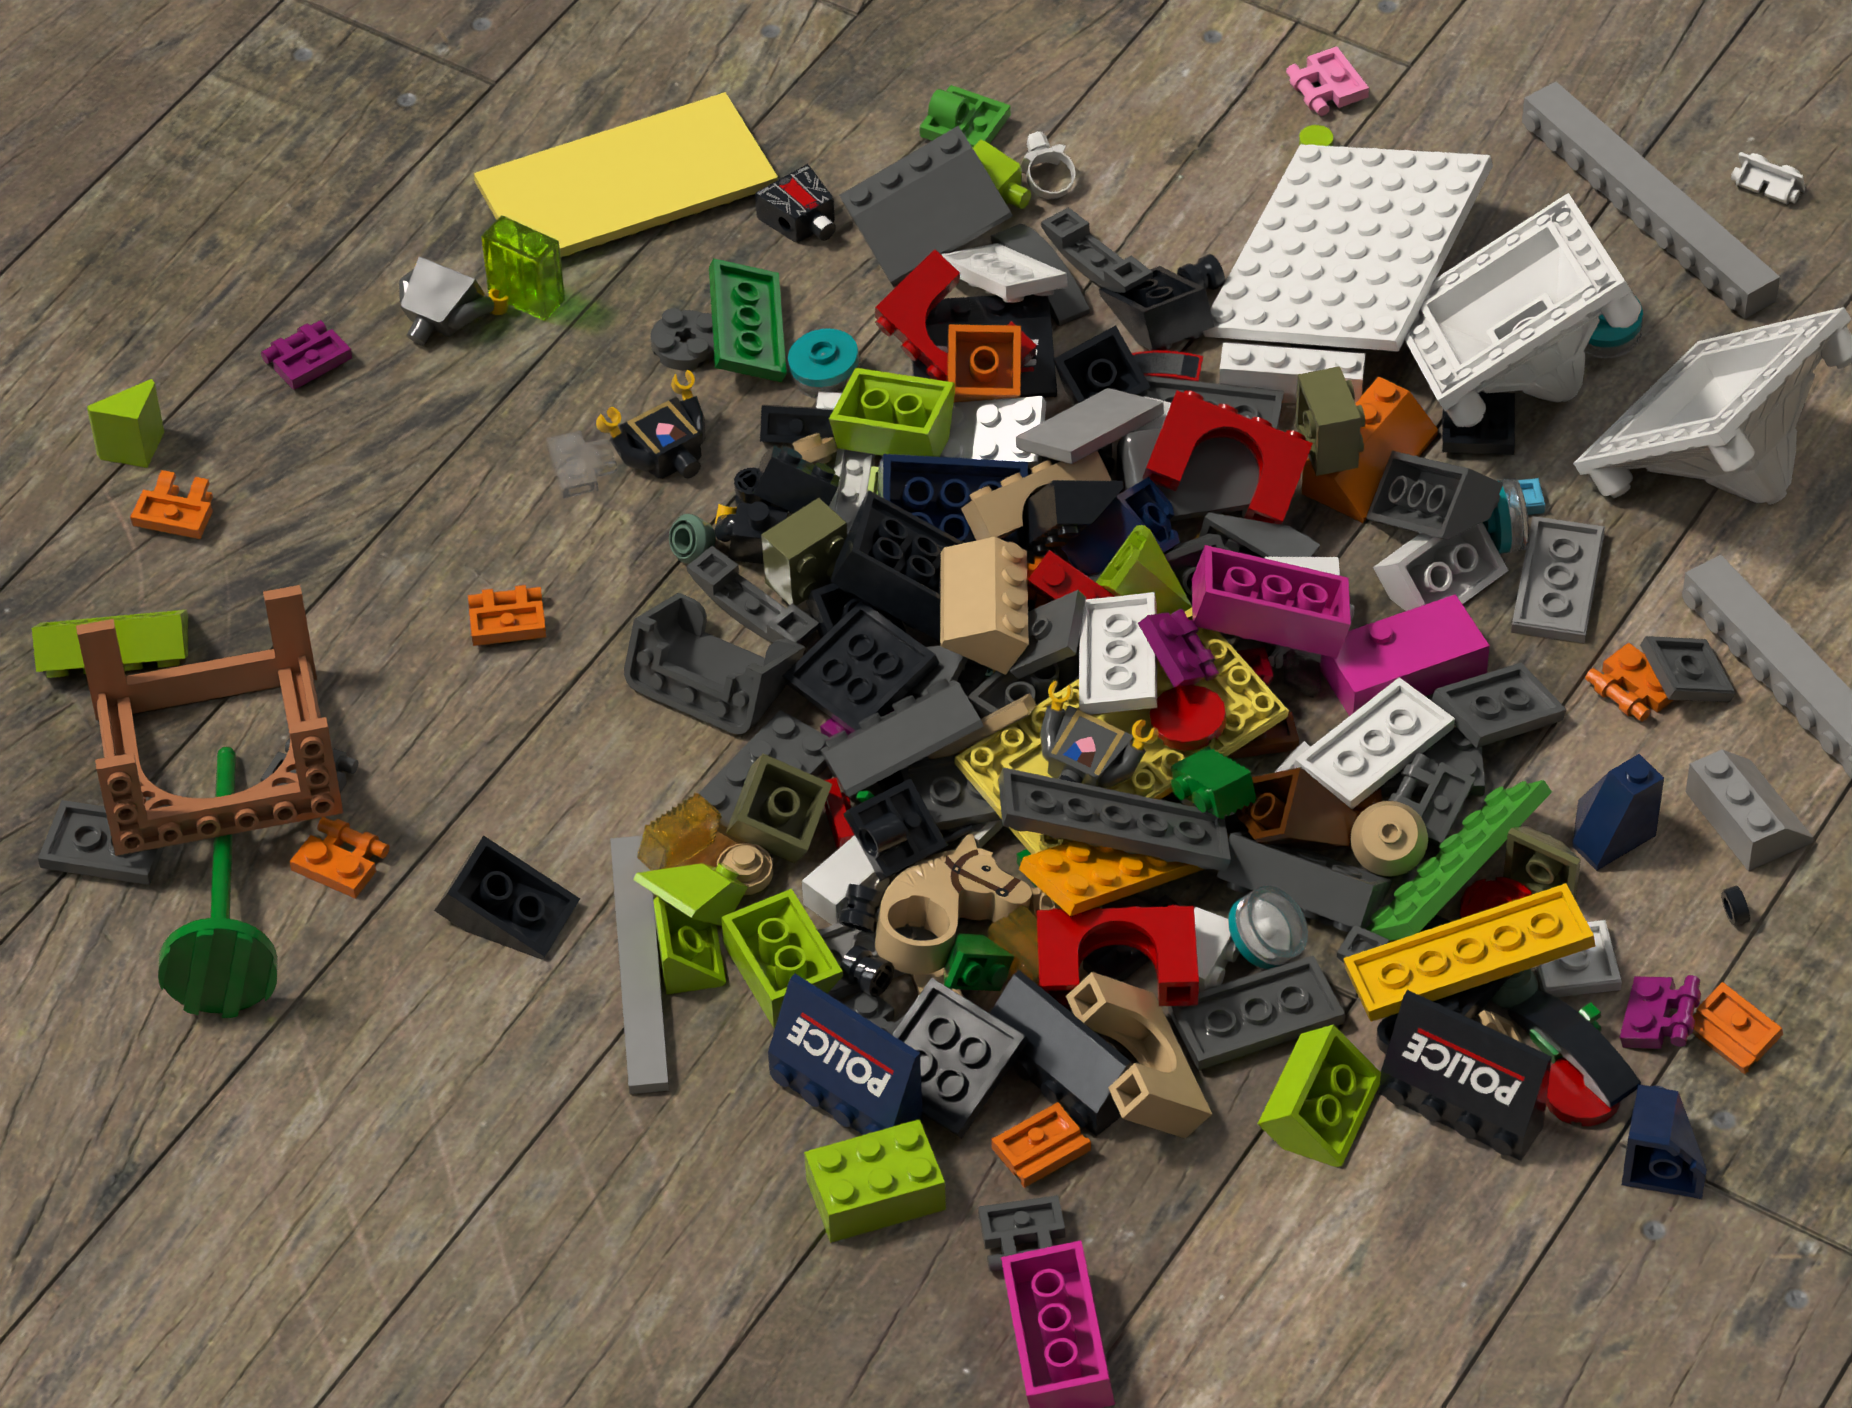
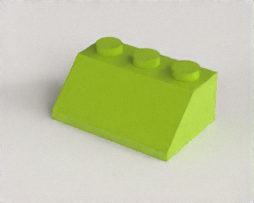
M855 368L829 417L837 448L882 456L883 454L940 457L950 435L955 395L954 382Z
M792 888L721 917L724 946L773 1028L776 1026L789 980L794 974L802 977L827 994L843 977L841 967Z
M1334 1024L1302 1033L1259 1119L1258 1125L1282 1149L1333 1167H1340L1343 1165L1380 1085L1381 1072Z

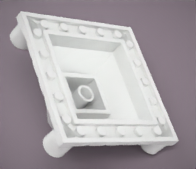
M1567 193L1437 277L1405 341L1435 397L1454 424L1458 427H1472L1482 420L1486 410V404L1478 394L1483 390L1485 393L1522 390L1526 394L1552 402H1565L1574 398L1583 383L1585 368L1584 349L1600 321L1598 316L1603 314L1611 327L1627 328L1637 321L1641 305L1570 194Z
M1845 307L1698 341L1573 464L1580 475H1590L1603 496L1611 495L1612 498L1619 497L1630 489L1629 483L1632 481L1633 475L1629 469L1646 468L1650 472L1704 479L1715 487L1756 503L1767 502L1770 505L1780 501L1786 496V489L1791 484L1796 454L1797 430L1795 427L1815 377L1814 369L1822 359L1828 367L1836 366L1838 369L1852 363V334L1847 327L1851 317Z

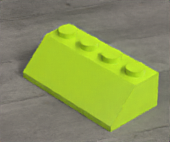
M187 609L39 623L32 627L36 672L46 671V678L68 676V669L83 668V673L86 674L76 625L114 619L125 671L143 669L142 662L157 661L158 667L179 666L180 659H185L188 656Z

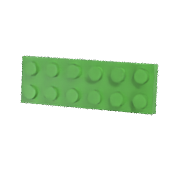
M1541 780L1528 784L1526 781H1523L1512 788L1504 789L1499 787L1490 792L1484 799L1486 804L1463 820L1462 824L1464 827L1457 834L1451 835L1440 844L1441 851L1417 868L1418 875L1394 892L1396 898L1389 905L1380 908L1371 916L1372 923L1365 930L1387 938L1389 941L1419 933L1507 840L1510 829L1520 827L1552 793L1546 782Z

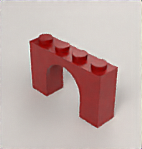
M936 249L875 307V318L877 319L875 323L885 335L890 337L893 334L903 343L901 349L909 358L914 361L917 359L922 361L928 367L926 372L932 379L947 381L948 353L939 349L932 342L926 330V320L934 307L959 284L960 272ZM1012 321L1008 324L1010 326H1016ZM1022 331L1021 369L1036 355L1037 345Z
M1176 390L1142 478L1150 477L1155 484L1177 491L1190 455L1196 447L1213 438L1234 439L1244 444L1252 452L1259 468L1258 483L1244 518L1282 525L1313 443L1307 441L1306 437L1299 432L1293 430L1284 432L1273 428L1272 424L1263 418L1252 417L1250 419L1238 414L1237 409L1227 404H1218L1217 406L1206 402L1204 397L1196 392Z
M1132 906L1128 908L1103 909L1095 907L1073 916L1058 908L1036 910L1039 986L1066 1009H1071L1066 996L1079 984V967L1082 961L1092 951L1108 945L1131 946L1142 951L1151 959L1157 973L1159 1006L1198 1005L1199 975L1194 906Z

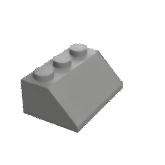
M1719 750L1689 764L1686 794L1748 871L1813 843V836L1750 759L1725 750Z

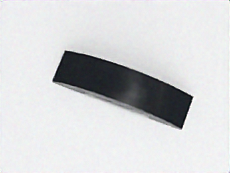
M1537 990L1530 998L1508 1010V1015L1528 1034H1530V1030L1534 1029L1584 1074V1084L1610 1108L1638 1089V1084L1641 1085L1634 1071L1613 1045L1586 1018L1559 998L1547 992Z

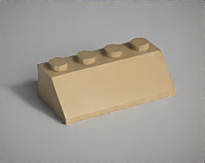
M997 537L945 547L941 551L940 646L1006 675L1029 644L1027 551L1013 542H1006Z

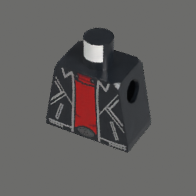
M808 164L755 193L757 218L791 241L801 242L813 234L820 240L825 241L835 233L836 226L833 223L835 220L834 199Z

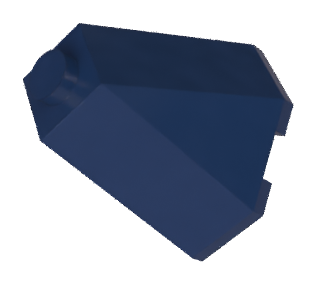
M1147 477L1117 495L1090 526L1082 530L1079 536L1071 538L1061 549L1068 556L1069 562L1083 574L1090 575L1102 572L1135 526L1145 525L1151 530L1164 554L1180 543L1178 531L1171 529L1170 519L1174 516L1173 506L1150 477Z
M1638 754L1610 770L1578 800L1572 847L1596 871L1656 836L1664 777Z
M1638 1084L1621 1185L1702 1199L1707 1168L1679 1091L1669 1090L1661 1086Z

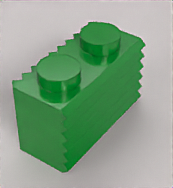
M1210 746L1171 766L1173 776L1171 786L1175 795L1180 800L1187 799L1191 801L1203 813L1208 811L1223 820L1225 815L1230 816L1231 812L1236 813L1237 809L1242 810L1244 805L1248 807L1250 802L1255 803L1256 801L1250 770L1248 768L1245 769L1244 765L1241 766L1240 763L1237 764L1236 761H1232L1231 758L1224 757L1223 754L1215 751L1214 748L1211 749Z

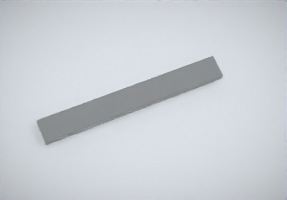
M649 836L610 838L629 1094L669 1091L654 897L651 891L633 880L636 873L651 871Z

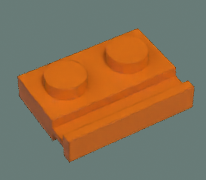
M1721 982L1698 1006L1696 1013L1692 1016L1695 1020L1692 1034L1744 1075L1749 1071L1748 1068L1755 1061L1758 1062L1783 1035L1782 1027L1724 982Z
M1057 1102L992 1138V1149L1012 1174L1019 1177L1021 1185L1025 1188L1091 1151V1141L1088 1137L1085 1138L1081 1134L1079 1126Z

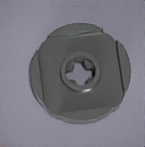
M670 308L663 312L662 319L653 326L650 336L652 352L660 357V362L666 367L676 370H693L699 368L698 363L706 359L710 363L715 359L712 314ZM682 338H692L688 339L687 343H682L680 341V339Z

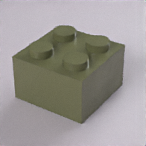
M1340 366L1298 374L1295 425L1298 432L1303 434L1307 441L1313 443L1308 457L1316 476L1358 468L1359 452L1364 450L1363 438L1360 432L1361 427H1365L1364 411L1361 405L1356 406L1353 384L1350 379L1345 380Z
M817 498L761 534L765 583L789 605L794 604L795 606L808 600L812 590L831 584L832 582L830 581L836 560L848 535L847 522L820 498Z
M762 753L749 769L726 834L746 843L759 845L769 853L795 864L809 849L832 783Z

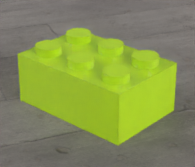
M920 1119L804 1152L806 1180L830 1243L946 1210L945 1181Z

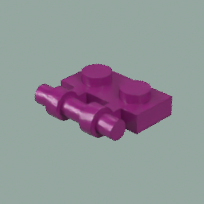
M319 320L312 325L308 323L297 328V333L286 339L278 338L271 342V347L263 350L261 357L266 364L273 362L274 370L295 390L352 359V351L332 329L327 331L323 321Z
M1183 609L1177 610L1171 615L1169 612L1147 615L1138 622L1139 627L1174 688L1195 685L1203 678L1206 681H1210L1219 675L1213 663L1215 657L1210 649H1205L1197 635L1199 629L1193 620L1187 618Z
M1688 975L1685 977L1683 986L1675 990L1676 986L1673 977L1634 976L1620 1034L1622 1047L1661 1049L1664 1036H1670L1671 1043L1675 1046H1685L1688 1036L1694 1030L1695 1020L1692 1017L1694 1008H1697L1700 1004V979L1694 975ZM1671 1009H1678L1676 1014L1669 1017Z

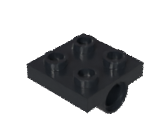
M1479 392L1478 394L1486 404V410L1482 420L1472 427L1456 426L1448 413L1442 408V452L1514 455L1515 393Z
M911 778L843 813L880 881L948 846Z

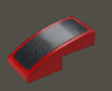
M1165 350L1132 353L1145 376L1199 381L1203 356Z

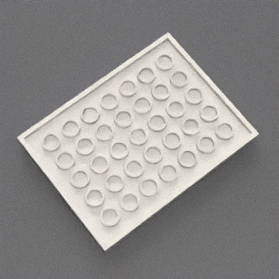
M1300 144L1210 310L1214 327L1203 331L1204 336L1399 351L1493 167L1491 156L1471 153L1461 154Z

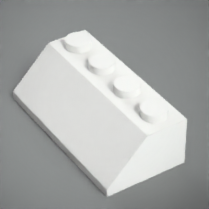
M1225 342L1222 346L1219 384L1284 391L1283 403L1296 404L1298 374L1340 366L1345 380L1350 379L1353 384L1354 401L1356 403L1363 392L1366 353Z

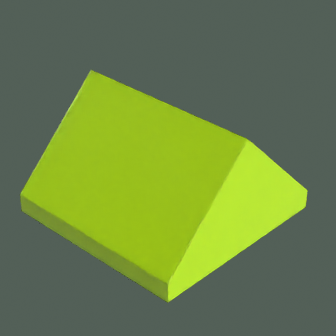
M152 379L87 406L95 448L100 460L148 468L165 432L156 387Z
M657 896L653 903L666 995L723 986L726 983L717 925L693 919Z

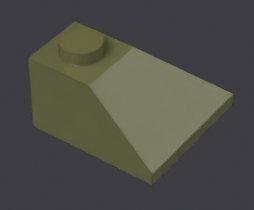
M1528 826L1514 827L1510 829L1507 836L1503 877L1520 882L1532 894L1566 883L1576 901L1581 859L1561 841L1554 839L1545 832H1539Z

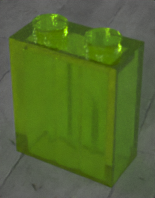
M501 215L481 236L488 293L490 289L495 288L499 290V298L509 297L508 305L546 321L565 301L559 241Z

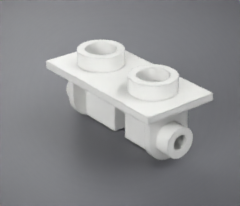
M1742 152L1739 153L1741 169L1735 167L1731 176V180L1736 181V186L1759 193L1763 184L1767 183L1769 185L1764 193L1765 196L1785 204L1789 202L1796 203L1800 191H1805L1804 177L1794 167L1788 165L1777 166L1769 163L1765 157L1759 154L1752 153L1748 155Z

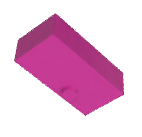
M1205 545L1192 578V618L1196 626L1239 636L1243 639L1258 640L1337 658L1351 626L1349 577Z
M1456 594L1348 631L1337 658L1321 655L1320 670L1348 715L1351 716L1399 677L1421 694L1427 696L1433 694L1437 688L1486 674L1490 645Z
M1082 1241L1001 1257L1029 1407L1103 1408L1115 1405Z

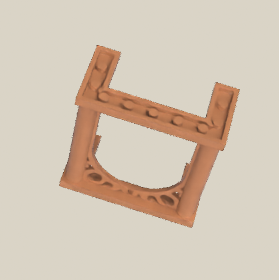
M300 585L263 592L274 649L129 676L125 675L114 619L76 625L95 718L99 720L104 758L96 759L95 763L115 856L344 813L327 718H321L314 683V680H317ZM281 687L290 733V747L284 761L277 770L259 784L226 796L188 798L177 796L158 788L144 775L139 760L133 721L134 713ZM288 783L285 785L276 786L277 784ZM145 797H153V798H151V799H149L148 801H146V798H145ZM162 805H171V806H167V807L158 808V807H160V806H162Z

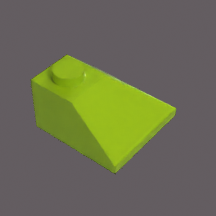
M700 863L639 872L633 878L634 881L689 917L722 926L721 917L735 911L748 888L737 880L738 872L722 863H719L717 867Z

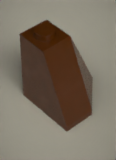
M1299 767L1252 777L1256 801L1255 803L1250 802L1248 807L1244 805L1242 810L1237 809L1235 815L1249 829L1248 832L1258 843L1317 852L1349 846L1351 831L1357 813L1303 768Z

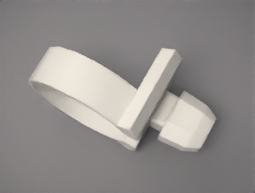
M1040 131L1031 133L1027 139L1029 152L1024 156L1021 164L1022 172L1026 173L1027 184L1036 195L1045 199H1058L1066 195L1071 189L1075 178V166L1071 159L1063 153L1066 146L1059 144L1049 148L1050 144L1046 135ZM1060 160L1064 162L1071 172L1072 179L1067 188L1057 192L1042 190L1032 180L1030 174L1032 166L1048 162L1058 165Z

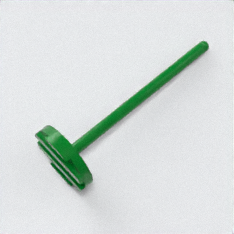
M222 747L217 753L215 797L235 794L236 753L231 747ZM233 834L214 837L210 918L196 920L176 929L164 941L159 953L158 981L162 990L164 988L174 1000L184 1005V1011L194 1015H198L199 1011L222 1013V1018L236 1017L239 1011L257 1004L265 998V1001H267L273 994L277 984L278 958L271 940L256 927L239 920L230 919Z

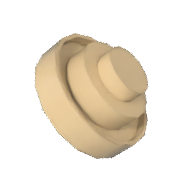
M819 433L792 443L795 451L802 455V459L814 465L817 462L827 465L833 459L831 454L838 450L834 437L821 439Z
M738 843L730 846L720 854L716 862L717 865L722 863L739 873L737 880L748 887L744 895H752L762 891L770 884L773 877L771 856L767 850L756 844Z

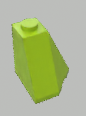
M1145 525L1135 526L1096 581V583L1115 596L1154 592L1157 614L1169 612L1171 615L1177 610L1183 609L1185 612L1192 607L1154 535Z

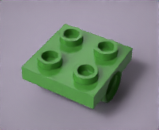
M950 85L946 91L937 89L930 100L928 116L919 127L920 137L933 141L959 126L972 148L981 139L990 144L1011 116V105Z

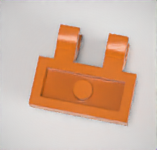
M161 470L154 491L143 489L130 517L132 525L201 539L213 512L211 507L213 494L212 492H207L210 484L209 479L195 477L188 497L184 498L177 496L180 491L179 486L173 485L176 479L175 472Z

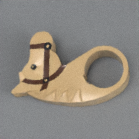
M969 833L956 850L944 851L922 859L900 873L888 886L880 905L875 936L876 952L879 957L893 963L894 969L904 973L923 975L939 971L944 968L953 947L958 918L971 920L989 919L999 927L1018 929L1025 924L1028 917L1032 897L1031 888L1024 881L999 869L992 858L993 853L977 848L974 835ZM905 924L913 927L924 926V929L934 933L938 938L927 941L913 940L902 936L894 929L904 927Z

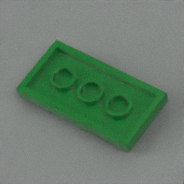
M713 258L709 266L715 368L782 382L787 372L779 273Z

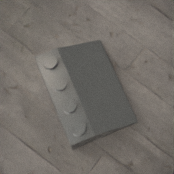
M959 126L839 195L892 286L905 279L934 249L940 254L951 253L1013 216Z

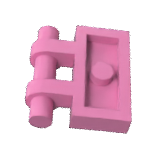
M1337 46L1308 56L1306 68L1300 69L1297 64H1292L1286 70L1292 87L1304 95L1305 104L1310 110H1315L1319 116H1324L1329 112L1330 107L1326 103L1327 101L1333 100L1337 107L1340 108L1366 99L1369 96V87ZM1318 81L1321 86L1315 88L1311 83Z

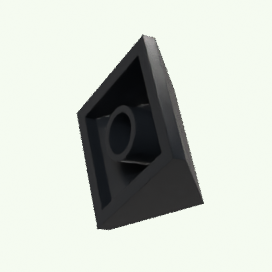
M1116 325L1053 359L1066 395L1073 405L1107 388L1134 395L1150 389L1148 381Z

